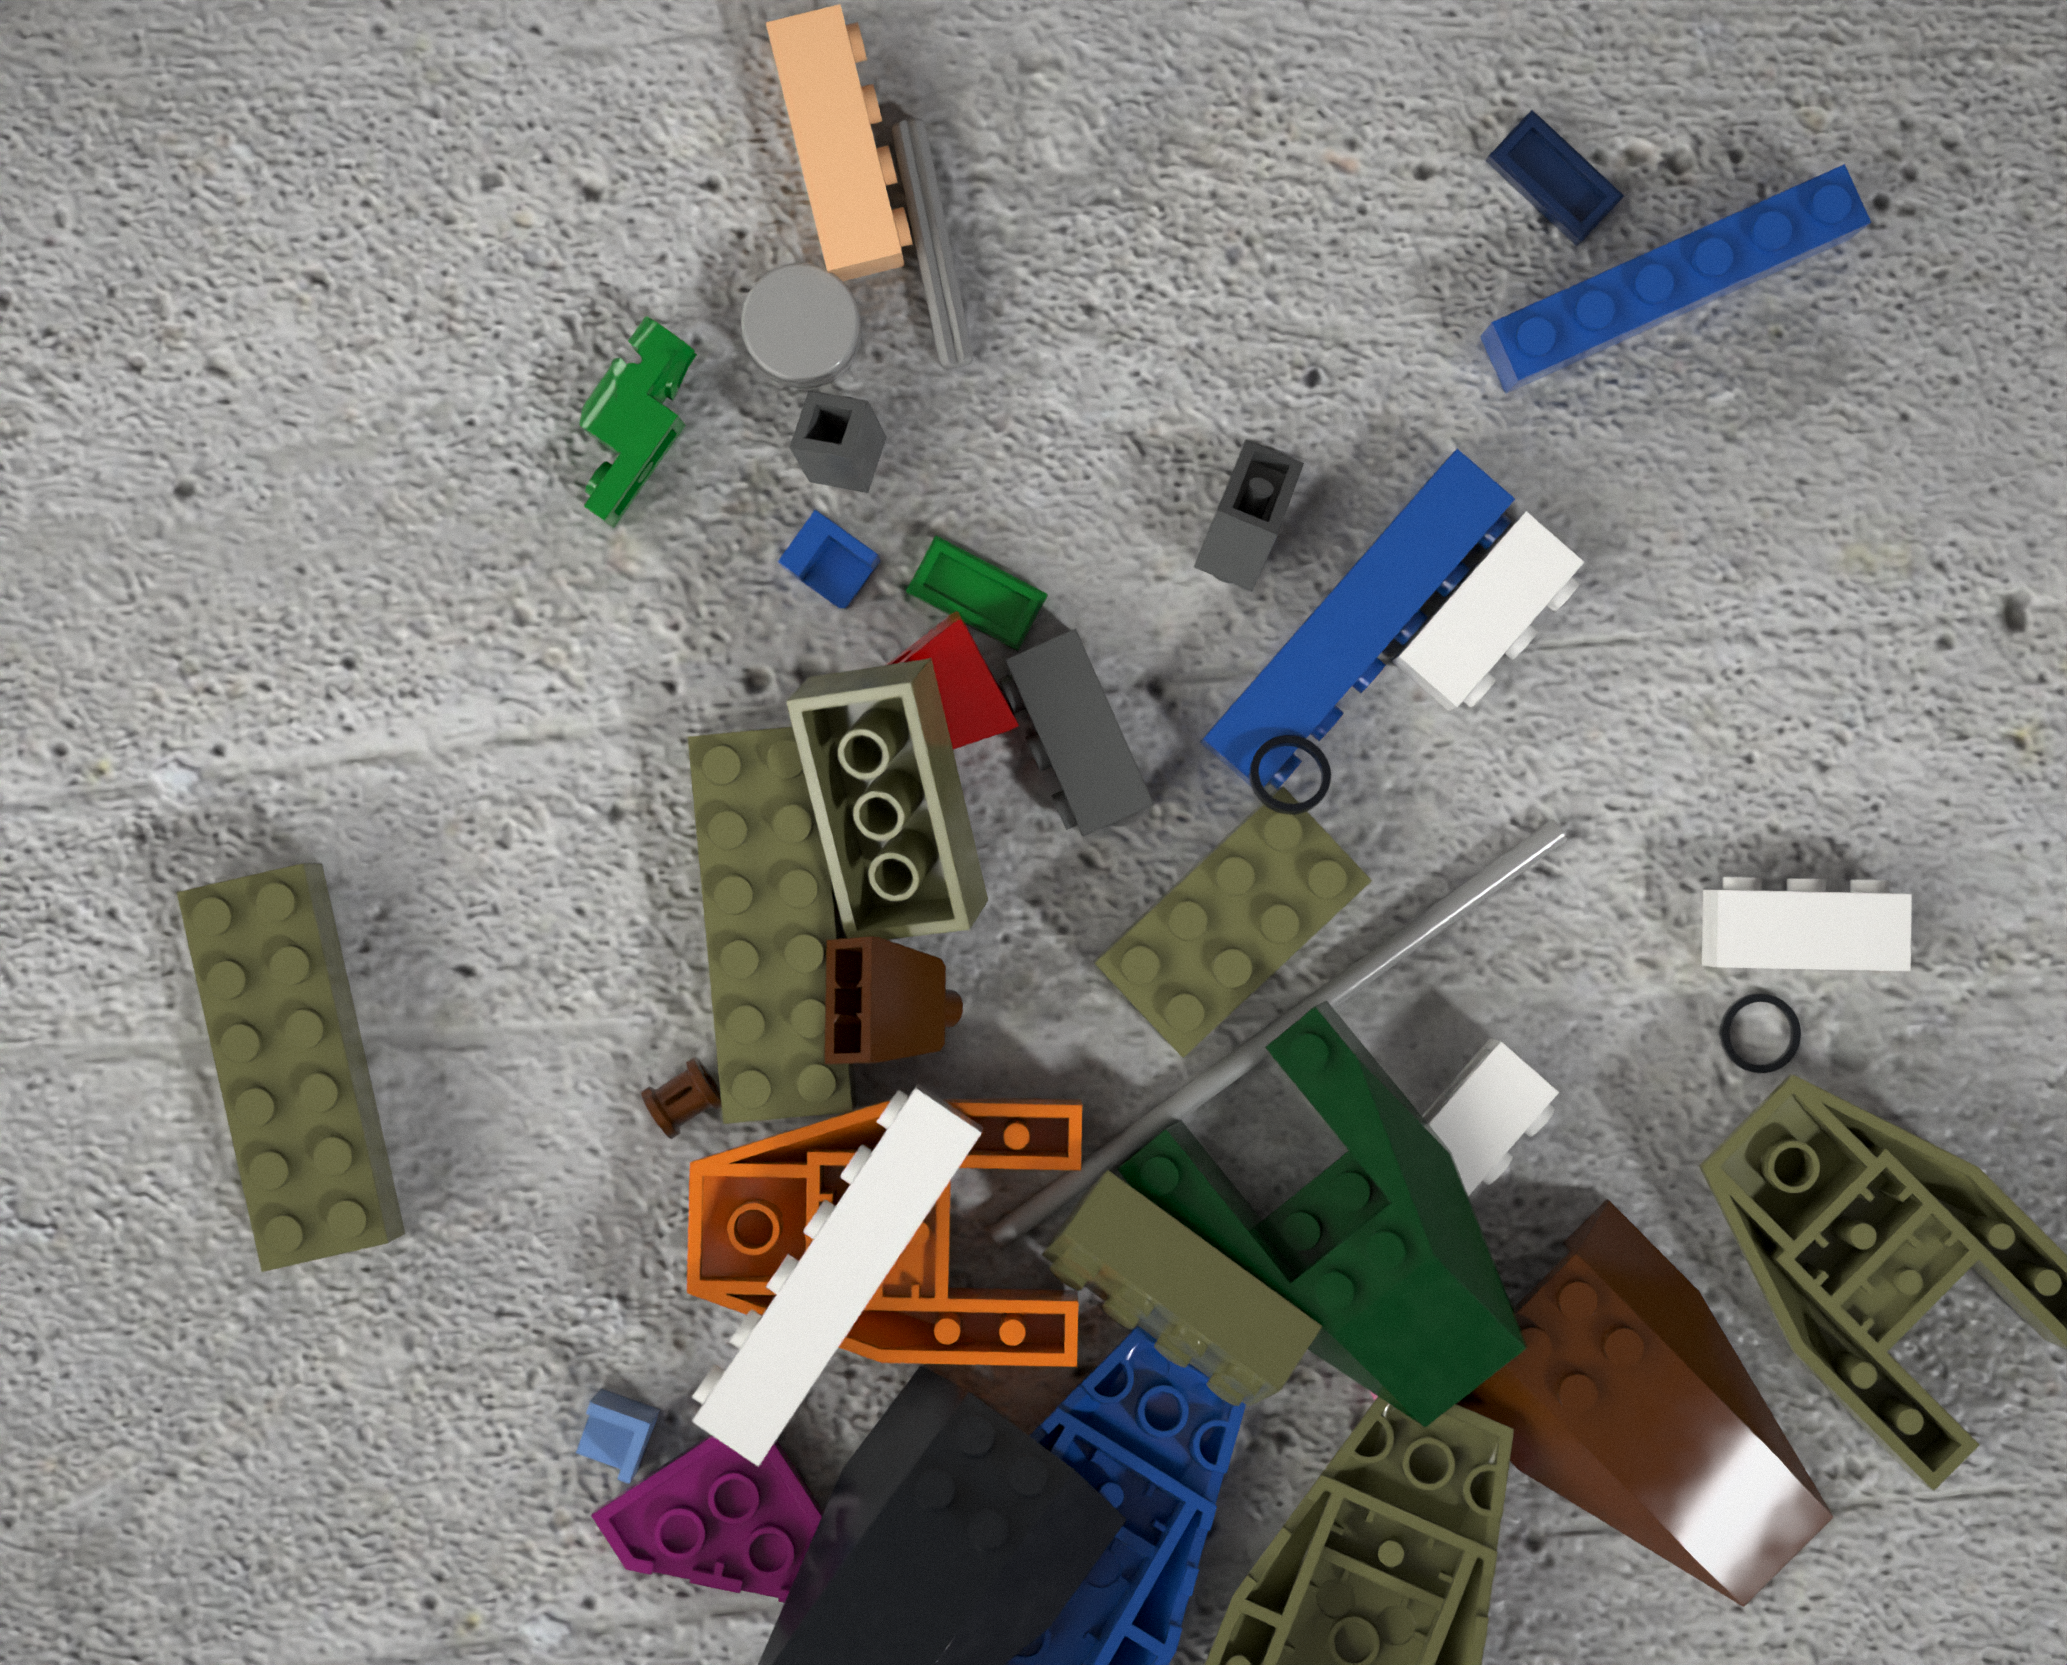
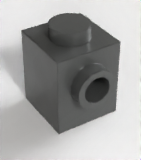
M808 390L789 448L810 483L869 493L887 436L869 401Z

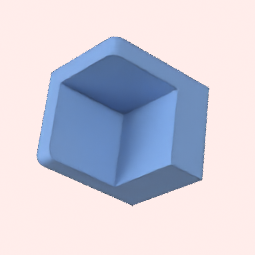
M601 1388L590 1400L586 1411L589 1417L576 1453L619 1468L620 1472L617 1480L630 1484L640 1469L661 1409Z

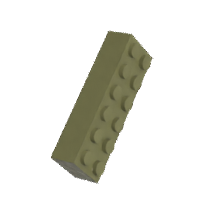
M793 727L688 736L723 1124L854 1111L857 1107L853 1064H825L827 940L842 939L840 914Z
M301 863L177 892L261 1272L379 1246L405 1234V1229L323 865L318 863Z

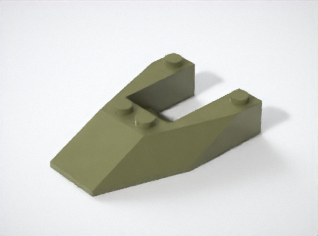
M1789 1074L1699 1165L1791 1350L1853 1418L1912 1477L1931 1490L1935 1491L1980 1444L1887 1352L1971 1267L2044 1340L2067 1350V1255L1979 1167L1793 1074Z

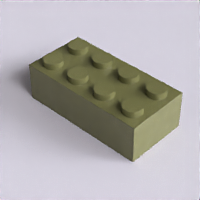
M932 659L808 677L786 700L846 939L880 937L890 940L970 930L987 904L988 896Z
M1284 786L1276 789L1271 794L1273 798L1284 803H1299ZM1261 803L1093 962L1180 1056L1184 1058L1372 880L1308 812L1294 815L1282 814L1271 810Z
M1109 1170L1084 1193L1041 1254L1053 1263L1049 1269L1061 1282L1077 1291H1081L1083 1287L1089 1289L1105 1301L1102 1309L1109 1317L1129 1329H1134L1138 1325L1157 1339L1154 1347L1161 1355L1180 1367L1186 1368L1190 1363L1210 1378L1207 1386L1213 1393L1234 1406H1239L1243 1402L1249 1407L1280 1392L1322 1328L1315 1320Z

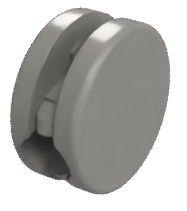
M795 263L778 267L757 281L750 290L743 306L741 329L745 345L758 368L770 379L781 385L797 389H809L826 385L840 377L850 367L858 353L862 338V324L855 298L847 285L834 273H828L825 268L806 263Z

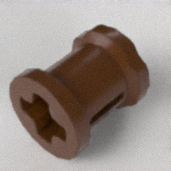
M697 1057L686 1062L687 1070L658 1089L649 1086L641 1092L649 1113L670 1139L680 1134L681 1125L710 1106L716 1110L722 1107L720 1089Z

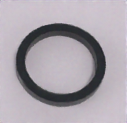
M1283 735L1268 740L1257 750L1250 765L1249 779L1252 790L1265 806L1282 814L1294 815L1305 813L1315 808L1323 800L1330 786L1331 769L1325 754L1314 743L1299 736ZM1282 746H1292L1310 754L1317 762L1321 772V785L1318 792L1309 800L1296 804L1284 803L1269 795L1262 786L1259 777L1260 762L1269 751Z
M1750 994L1736 1000L1723 1015L1719 1030L1721 1046L1726 1056L1736 1066L1754 1073H1769L1784 1067L1796 1054L1801 1039L1799 1020L1793 1009L1783 1000L1768 994ZM1755 1002H1766L1779 1008L1786 1016L1790 1026V1041L1785 1052L1775 1061L1762 1065L1751 1064L1743 1060L1735 1052L1730 1041V1026L1733 1018L1743 1007Z

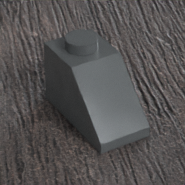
M1246 439L1210 524L1194 568L1209 573L1222 582L1233 583L1253 592L1278 536L1304 463Z

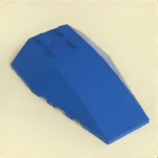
M1138 1325L1029 1435L1080 1474L1127 1521L1052 1626L1012 1658L1007 1665H1169L1176 1653L1183 1629L1181 1625L1189 1596L1192 1597L1199 1573L1197 1568L1207 1533L1212 1527L1217 1509L1216 1501L1224 1473H1227L1246 1404L1241 1402L1239 1406H1234L1218 1397L1207 1386L1210 1378L1190 1363L1184 1368L1166 1359L1154 1347L1157 1339Z

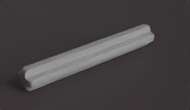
M919 118L902 120L893 124L891 130L939 362L944 369L963 367L972 363L973 353L925 122Z

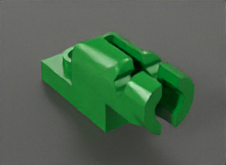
M648 316L644 317L628 340L636 353L641 356L642 362L639 364H626L622 358H614L611 362L612 365L584 403L579 426L586 433L619 455L613 464H610L608 461L603 462L594 472L585 488V493L590 497L584 504V507L612 528H615L686 426L681 418L664 406L663 403L667 398L672 401L675 399L685 374L697 354L683 340Z

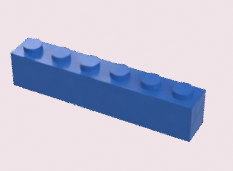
M1844 164L1491 322L1480 338L1507 394L1844 243L1872 222Z
M1457 448L1202 738L1200 743L1251 787L1249 779L1250 765L1255 753L1265 742L1283 735H1294L1306 739L1310 734L1317 741H1320L1344 714L1336 704L1351 687H1354L1361 694L1384 669L1386 664L1378 656L1387 645L1395 639L1403 646L1425 622L1428 616L1420 608L1429 597L1437 591L1445 598L1470 569L1461 561L1477 543L1487 550L1512 521L1503 513L1515 498ZM1278 747L1269 751L1262 758L1259 765V777L1263 787L1269 782L1274 788L1278 789L1302 762L1294 754L1298 749L1297 747Z

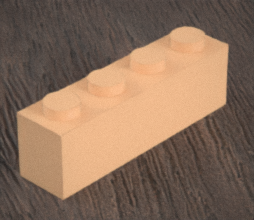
M841 4L766 22L827 272L834 273L842 281H847L905 266L901 247L913 245L904 207L891 210L886 186L898 182L889 146L876 148L871 124L882 122L874 85H860L855 63L867 61L858 22L845 24Z

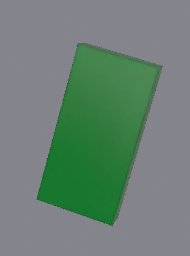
M936 535L906 590L907 594L947 615L958 611L966 625L1019 652L1048 597V594Z

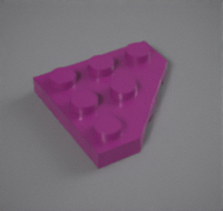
M710 1434L595 1509L591 1517L626 1570L652 1575L653 1572L689 1579V1583L739 1594L742 1590L779 1598L778 1602L785 1603L824 1511L777 1439L760 1465L757 1466Z

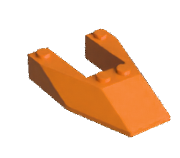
M942 1099L983 1127L981 1135L959 1168L1081 1171V1099ZM891 1100L691 1161L689 1167L687 1294L746 1315L752 1309L762 1316L776 1296L774 1292L766 1288L767 1284L788 1254L798 1261L801 1259L813 1241L811 1237L803 1233L804 1229L825 1199L835 1206L850 1186L849 1183L840 1178L841 1174L861 1144L871 1151L874 1150L887 1130L878 1124L877 1121ZM950 1180L838 1347L880 1363L1077 1367L1078 1293L1077 1290L949 1288Z

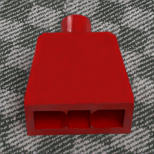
M958 611L949 615L887 664L932 659L953 750L1010 731L1019 726L1013 711Z

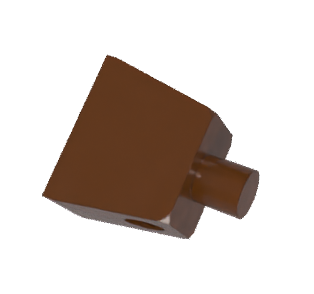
M880 937L827 940L825 1064L879 1063L941 1051L945 1045V1027L955 1026L960 1021L963 1013L961 996L955 990L946 989V966L941 958Z

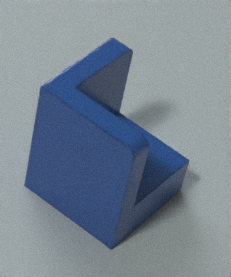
M814 510L778 560V563L784 570L841 610H846L881 562L877 553L817 510Z

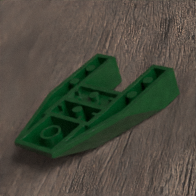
M1325 1001L1310 1009L1265 1048L1349 1151L1263 1220L1257 1215L1182 1120L1165 1129L1120 1166L1118 1171L1133 1189L1319 1323L1322 1328L1308 1350L1422 1426L1427 1427L1527 1348V1344L1452 1152L1329 1002Z

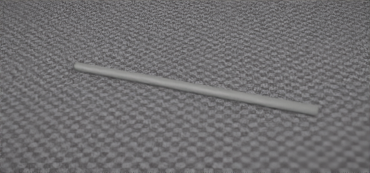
M1553 819L1083 1159L1081 1161V1171L1068 1170L987 1230L1001 1250L1013 1243L1093 1185L1107 1170L1112 1171L1145 1147L1165 1129L1181 1121L1268 1058L1271 1054L1265 1047L1314 1006L1328 1001L1333 1009H1335L1568 839L1564 831Z

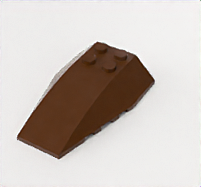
M1606 1199L1562 1243L1570 1252L1513 1308L1527 1348L1457 1402L1456 1405L1514 1429L1510 1462L1519 1471L1744 1607L1834 1517L1700 1291L1610 1200Z

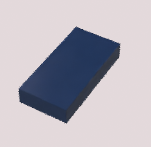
M1533 110L1522 119L1485 160L1576 246L1591 233L1624 197L1615 186Z

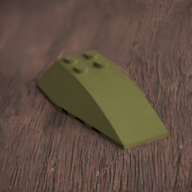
M1378 1396L1234 1592L1205 1665H1482L1514 1429L1456 1404L1427 1427H1424Z

